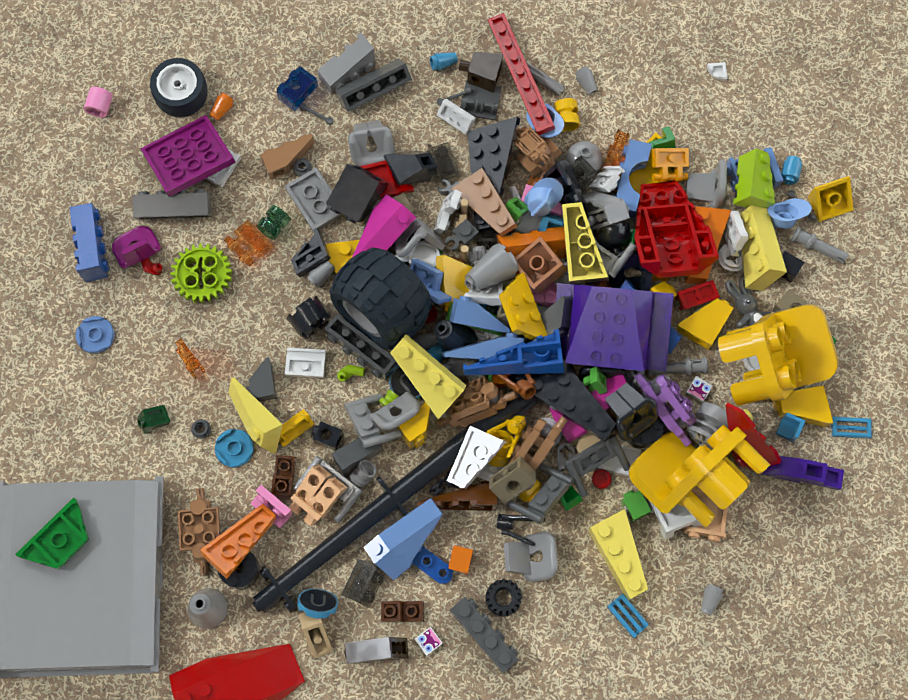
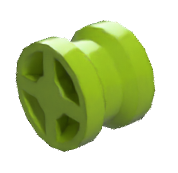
M389 389L386 392V396L379 400V403L384 407L399 396Z

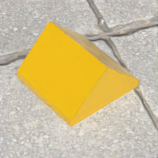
M849 176L814 187L809 194L808 199L819 222L853 211L851 179Z

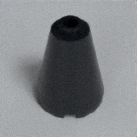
M442 320L434 327V334L443 352L471 345L478 341L475 331L468 326Z

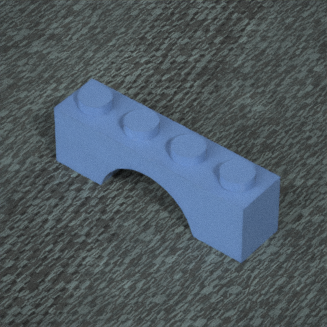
M630 139L628 146L624 145L622 156H625V160L620 162L619 166L625 172L621 173V177L617 181L615 188L617 190L616 196L612 195L624 199L625 204L629 208L630 218L635 216L640 194L631 187L629 176L638 169L646 168L652 145Z

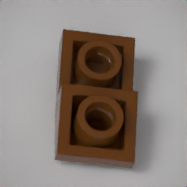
M276 455L271 494L291 496L296 456Z
M381 601V622H424V601Z

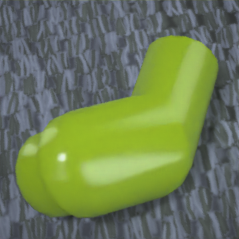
M346 365L338 371L337 379L345 382L353 375L363 377L365 368Z

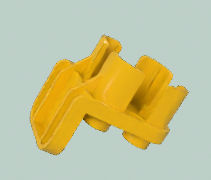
M805 304L764 315L751 326L726 332L727 335L718 338V348L724 363L757 356L760 366L759 369L745 372L743 374L744 381L731 385V394L737 406L771 399L773 402L787 399L796 387L828 380L835 374L839 365L826 315L820 307L813 304Z
M723 424L706 441L713 450L706 444L699 446L697 449L691 444L685 447L674 432L665 433L632 463L629 468V477L634 486L660 512L669 513L678 504L685 507L706 528L714 520L715 515L692 490L698 486L720 509L725 510L750 485V480L726 456L734 450L758 474L763 473L770 464L744 439L747 435L739 427H736L731 432Z

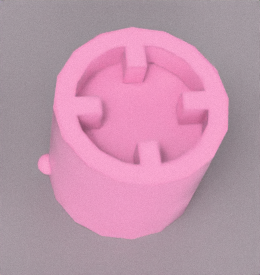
M91 87L83 108L84 111L92 116L106 117L112 101V93L103 88Z

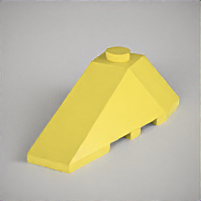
M231 378L228 393L249 436L260 447L273 454L276 453L283 424L235 378Z

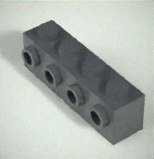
M398 58L336 89L335 92L341 106L349 112L382 94L390 92V90L398 86L404 85L412 80L406 63Z
M203 189L194 190V193H187V190H182L171 197H168L165 191H157V194L140 191L138 195H132L133 218L212 217L211 194Z
M338 314L325 327L326 334L328 335L326 338L333 344L338 343L342 346L341 349L349 356L351 354L357 358L356 361L361 366H368L372 370L371 373L378 379L382 377L384 380H387L392 371L398 366L396 360L389 353Z
M464 597L450 609V613L502 674L505 673L519 660L516 657L519 653L512 645L508 647L503 641L505 639L503 634L498 629L494 631L490 626L491 620L485 614L481 615L476 610L478 605L472 598L468 600Z

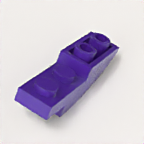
M780 456L782 460L780 464L769 466L763 473H760L791 482H805L834 490H841L844 470L829 467L828 464L817 461Z

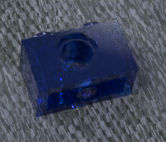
M299 66L289 74V78L284 83L282 82L278 86L276 91L278 99L293 111H296L300 104L318 86L317 78Z

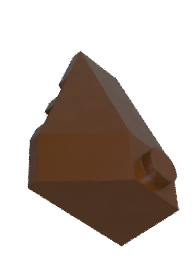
M481 481V484L469 486L467 489L462 488L432 498L440 510L496 511L497 496L489 489V481ZM428 499L417 502V507L426 502Z

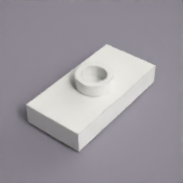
M448 99L443 100L437 113L438 117L464 134H468L476 119Z

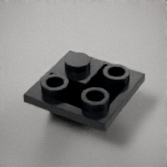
M415 150L384 155V159L398 185L430 181L438 168L430 152Z

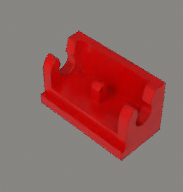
M714 280L677 292L675 300L679 301L680 310H686L720 298Z

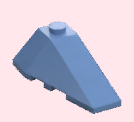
M507 333L506 337L500 336L444 351L442 356L471 359L485 357L487 359L495 356L498 351L522 343L524 338H518V334Z
M430 498L384 530L363 548L381 570L393 580H396L411 567L413 559L418 551H421L423 543L428 535L432 533L443 513L433 499Z

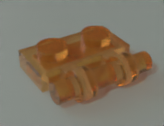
M246 220L234 231L238 238L233 240L230 236H227L224 239L228 244V248L234 251L239 256V259L249 267L254 264V260L251 258L254 254L260 259L273 248V245L249 220ZM242 243L249 248L247 251L240 247Z

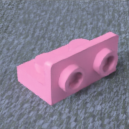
M260 485L256 490L258 495L253 499L251 505L256 509L261 504H264L276 515V521L273 524L281 528L293 513L291 509Z

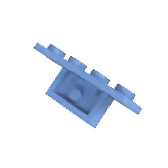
M418 258L412 259L410 269L426 286L432 302L443 304L444 302L451 301V296L440 291L443 272Z

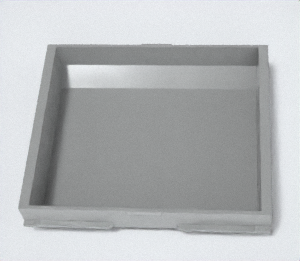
M155 476V480L8 484L0 481V678L159 673L161 589L163 588V476ZM73 497L78 500L89 541L64 566L58 570L19 558L15 555Z

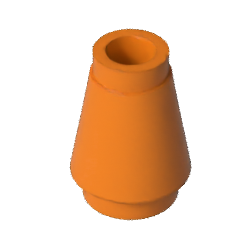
M222 92L221 95L217 96L209 115L219 121L233 106L234 100Z

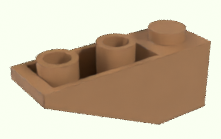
M312 133L302 135L292 142H284L280 147L267 149L264 153L260 154L271 180L287 174L293 168L295 161L301 159L315 144Z

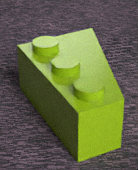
M756 148L739 156L737 168L739 182L735 185L737 198L733 200V204L748 208L750 205L763 208L774 205L775 192L773 190L768 152Z

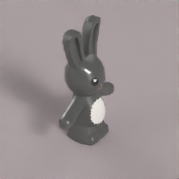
M744 276L739 279L740 291L732 280L725 282L727 292L735 300L737 311L744 315L736 324L737 328H743L746 324L751 326L764 315L771 313L758 311V301L751 295L750 289L745 288Z

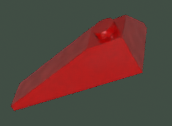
M727 402L725 407L728 429L732 432L736 427H739L747 435L744 439L770 466L780 464L782 460L777 450L772 445L768 447L764 442L766 437L754 428L756 425L745 411ZM734 450L731 451L738 466L753 470Z

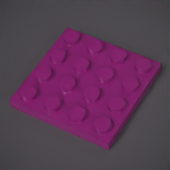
M206 115L140 148L168 197L236 163Z

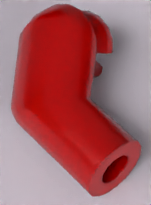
M149 257L141 261L144 272L155 276L162 273L163 267L160 263H151Z

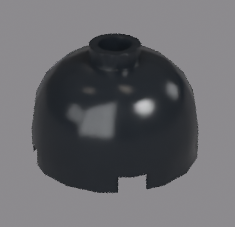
M626 222L625 226L619 223L602 227L598 233L597 230L592 232L597 243L606 250H610L612 254L622 251L621 248L626 246L631 238L629 222Z

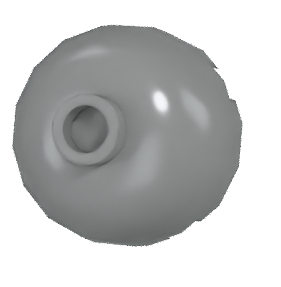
M580 141L569 148L566 160L572 165L578 177L587 179L599 172L602 165V153L596 144L590 141Z

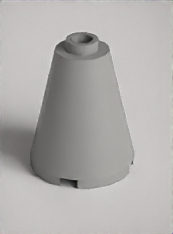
M502 244L493 245L465 275V285L470 290L478 291L513 279L518 275L516 272L519 271L514 255L511 252L507 253L504 250L506 247Z
M204 588L197 591L190 598L187 608L188 616L192 623L200 628H214L225 619L228 612V603L224 595L218 590Z

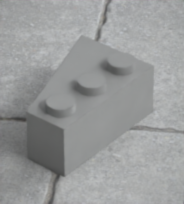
M362 33L357 35L359 39L351 46L347 44L344 47L345 51L340 56L336 57L334 55L318 69L319 79L331 94L336 89L358 79L364 72H370L376 65L374 48Z
M597 191L582 195L588 217L592 216L596 219L591 227L592 231L630 218L629 208L625 204L624 199Z

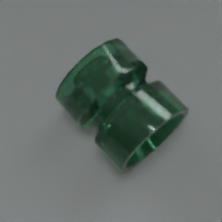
M271 205L265 213L266 217H262L256 224V227L268 238L276 240L281 233V228H285L291 221V218L281 208Z

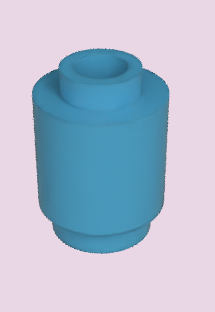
M788 156L784 161L781 175L785 184L793 185L799 182L802 169L801 158Z

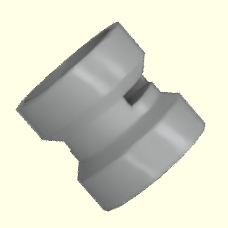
M368 460L361 461L357 468L352 471L350 475L351 481L356 486H366L370 479L375 476L376 467Z

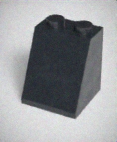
M346 164L326 204L331 206V211L346 215V219L352 223L363 222L389 183L358 165Z

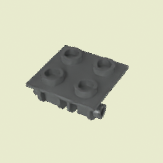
M466 81L464 91L470 87L473 89L472 94L463 95L461 109L474 117L496 120L502 87L496 86L495 91L490 92Z

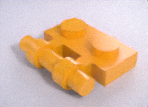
M689 148L652 149V168H659V173L652 174L653 181L667 182V180L681 182L682 180H688V173H683V167H689ZM674 167V172L668 173V168Z

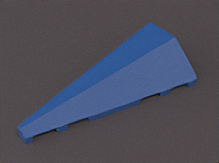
M559 329L553 330L552 334L544 337L542 335L537 336L536 340L525 344L522 342L498 351L495 356L490 358H480L479 362L467 366V364H464V375L564 373Z

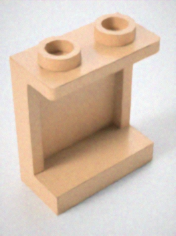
M696 486L692 492L714 513L715 517L706 528L702 524L694 528L691 527V524L684 527L683 533H687L688 537L699 539L700 536L708 537L709 541L720 542V539L723 540L726 537L727 508L725 510L720 509Z

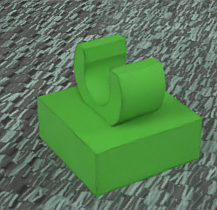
M597 366L591 368L590 376L583 378V385H588L589 392L597 390L600 395L606 393L607 382L605 375Z

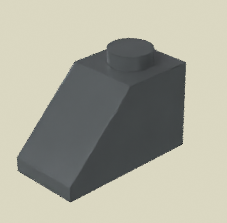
M560 297L541 314V319L548 335L552 334L553 330L559 329L560 338H562L566 334L565 331L570 328L573 297Z
M270 358L263 360L249 379L250 386L246 387L259 402L277 399Z

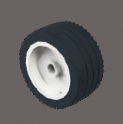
M173 58L163 61V63H160L155 68L150 78V90L156 104L164 113L170 116L187 117L195 114L206 102L208 90L205 77L200 68L188 59Z

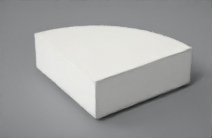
M725 62L707 64L709 73L711 72L715 79L727 81Z

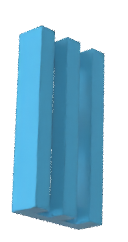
M832 417L831 437L872 438L871 419ZM837 422L866 423L867 427L837 425ZM837 429L867 431V433L837 432Z
M623 593L607 606L632 638L636 637L649 625ZM620 600H622L624 604L630 609V611L640 621L642 626H639L637 624V622L632 618V616L627 612V610L621 605V603L619 602ZM614 605H616L621 610V612L626 616V618L631 622V624L637 629L635 632L614 609Z

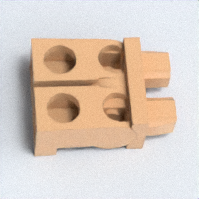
M320 464L310 469L295 494L291 497L293 501L289 508L295 514H299L304 509L308 514L303 520L309 526L324 518L341 494L348 488L336 477L331 478L332 474Z

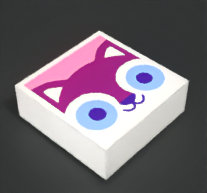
M696 376L686 394L703 403L713 385Z
M431 627L414 639L426 656L443 644Z

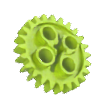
M200 243L199 248L192 244V250L185 248V254L179 252L181 258H174L177 265H171L174 272H171L170 275L174 278L171 282L175 285L174 288L176 291H179L181 297L185 295L187 301L192 297L194 303L200 299V302L203 304L206 298L211 302V297L214 296L218 299V293L225 294L223 287L229 288L226 282L232 281L228 275L233 274V272L229 269L232 265L230 262H227L229 259L227 256H223L224 252L222 250L218 252L217 246L211 249L210 244L203 248L202 243ZM200 258H203V260H202V268H203V270H204V272H202L203 289H200V287H201V278H200V276H199V274H201ZM210 261H215L213 266L207 267ZM191 262H196L194 267L188 268ZM215 279L213 284H207L208 280ZM196 280L194 285H188L189 281Z

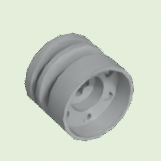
M703 402L695 414L697 422L691 427L688 426L685 433L698 445L703 446L706 444L713 450L706 441L723 424L728 428L726 411L721 407Z

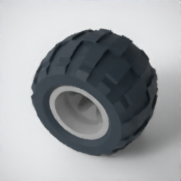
M371 247L367 251H362L349 259L338 271L329 290L331 301L344 320L382 349H394L406 334L412 339L422 328L429 316L428 312L432 309L431 296L420 278L399 258L380 248Z

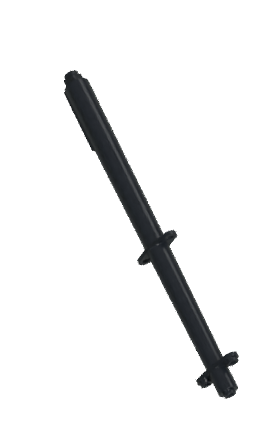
M566 363L571 370L574 369L573 364ZM517 393L518 398L508 401L506 407L498 410L497 414L469 424L390 488L378 476L376 480L385 492L277 579L273 577L265 565L261 567L262 570L259 572L266 581L270 579L272 583L253 597L255 600L252 603L258 612L263 611L266 613L281 600L285 599L287 602L284 605L290 613L293 611L297 612L298 608L286 593L396 508L406 516L408 512L402 504L454 464L470 426L487 433V430L504 423L507 419L511 420L514 416L522 415L539 400L534 397L526 400Z

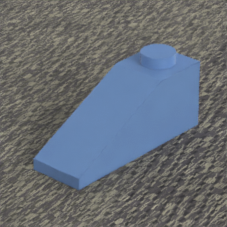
M460 296V299L454 298L449 321L510 333V329L479 304L471 302L472 298Z

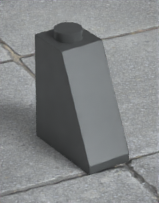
M358 438L331 454L334 462L346 477L357 468L361 461H369L384 450L382 444L384 443L364 448L362 441Z

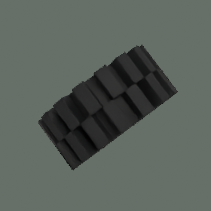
M505 579L496 580L487 589L485 596L488 609L493 614L501 617L514 614L520 607L522 600L521 590L518 588V585L514 584L511 580ZM506 590L511 594V602L508 605L502 606L497 603L496 594L499 591Z

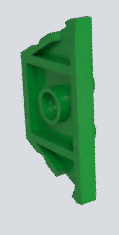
M73 497L15 555L19 558L58 570L64 566L89 541L78 500Z

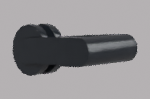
M451 470L448 471L445 478L431 486L429 492H434L432 494L433 497L446 490L445 486L441 487L443 482L448 489L450 487L455 489L461 488L447 481Z

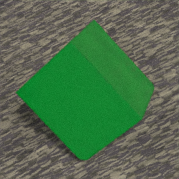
M669 126L662 128L661 139L649 142V144H652L651 151L655 148H675V137Z
M570 486L558 503L568 511L583 500L573 486Z

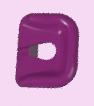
M138 226L118 236L112 243L113 254L123 269L129 268L161 250V245L154 232L147 226Z

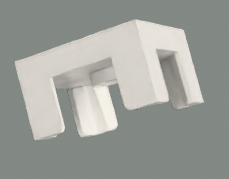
M648 501L651 513L655 512L661 524L660 531L664 540L673 537L676 530L691 524V527L694 528L701 525L683 506L677 504L669 513H662Z

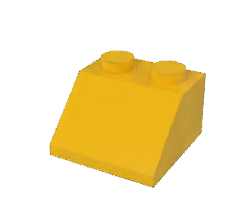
M426 402L420 406L419 412L414 417L397 427V430L401 431L402 438L410 449L414 447L418 449L425 444L424 440L427 439L431 409Z

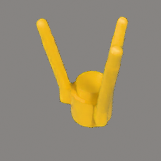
M514 416L511 420L507 419L504 423L487 430V434H490L503 427H508V431L516 435L508 451L507 458L511 457L519 438L523 435L522 430L526 427L524 416Z

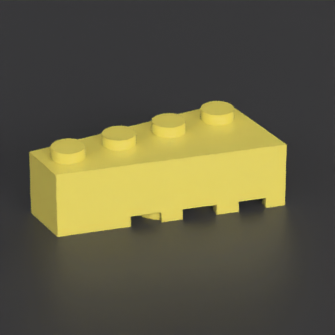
M582 202L562 204L569 283L607 281L608 275Z
M750 205L740 214L745 230L748 233V240L742 248L745 288L764 291L783 276L787 270L770 215L767 212L768 209Z
M407 334L390 352L438 419L466 387L461 380Z
M625 509L590 527L588 530L589 534L628 601L647 591V583Z

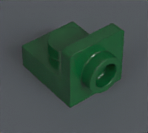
M165 405L144 409L137 418L138 426L143 430L144 434L149 433L151 429L169 425L171 422Z

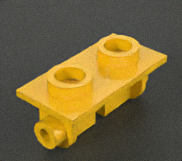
M304 409L282 425L279 442L283 447L315 425Z

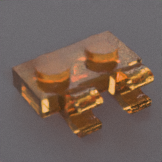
M617 129L614 135V143L609 146L606 152L607 157L604 166L617 165L624 145L627 144L630 137L629 133L626 134Z
M182 338L175 342L178 346L176 352L185 363L190 375L196 379L195 370L200 369L205 373V369L200 361L194 357Z

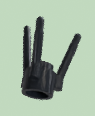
M499 513L497 529L501 530L502 535H508L531 546L535 545L534 542L509 531L514 529L515 521L533 520L524 515Z

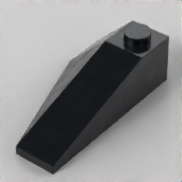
M567 160L556 163L543 175V178L558 180L564 189L563 196L559 201L561 206L562 204L582 202L588 219L574 168Z

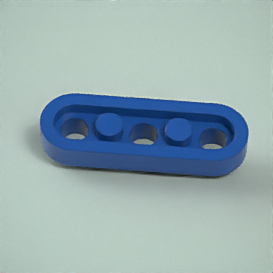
M424 546L413 559L412 564L437 583L446 584L451 581L453 571L449 569V565ZM425 558H429L431 560L429 565H425L423 563V560ZM441 570H445L447 572L445 577H441L439 575V572Z

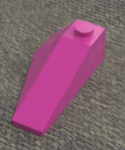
M386 194L373 208L352 257L362 251H367L371 247L387 250L416 217L405 206Z
M624 375L606 379V393L600 395L597 390L590 392L604 410L609 407L605 402V398L627 383ZM549 407L552 417L557 423L562 415ZM569 419L562 429V433L569 443L588 432Z

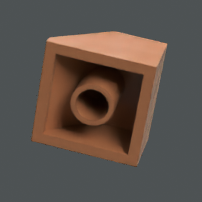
M541 236L515 257L519 272H524L527 282L538 294L568 271V268Z

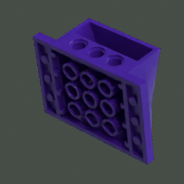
M557 283L556 301L562 296L573 297L571 325L565 331L566 334L560 338L562 357H566L565 363L645 371L646 369L666 371L673 293Z

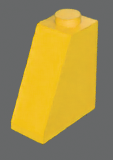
M440 255L436 257V269L443 272L440 291L451 296V301L453 302L454 298L460 299V296H464L465 293L469 292L465 285V275L473 267L446 255ZM451 301L439 304V306L445 308L444 311L448 312Z
M717 298L680 322L676 330L681 335L709 350L734 308L731 307L729 302Z
M824 385L795 390L787 399L773 402V408L775 411H778L780 417L790 413L805 420V423L821 427H829L833 423Z

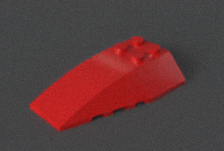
M678 182L640 185L634 240L640 264L643 268L658 278L698 275L719 259L711 229L708 225L704 224L701 214L698 215L694 204L689 202L687 194Z
M290 643L206 658L169 675L174 700H282L305 682Z

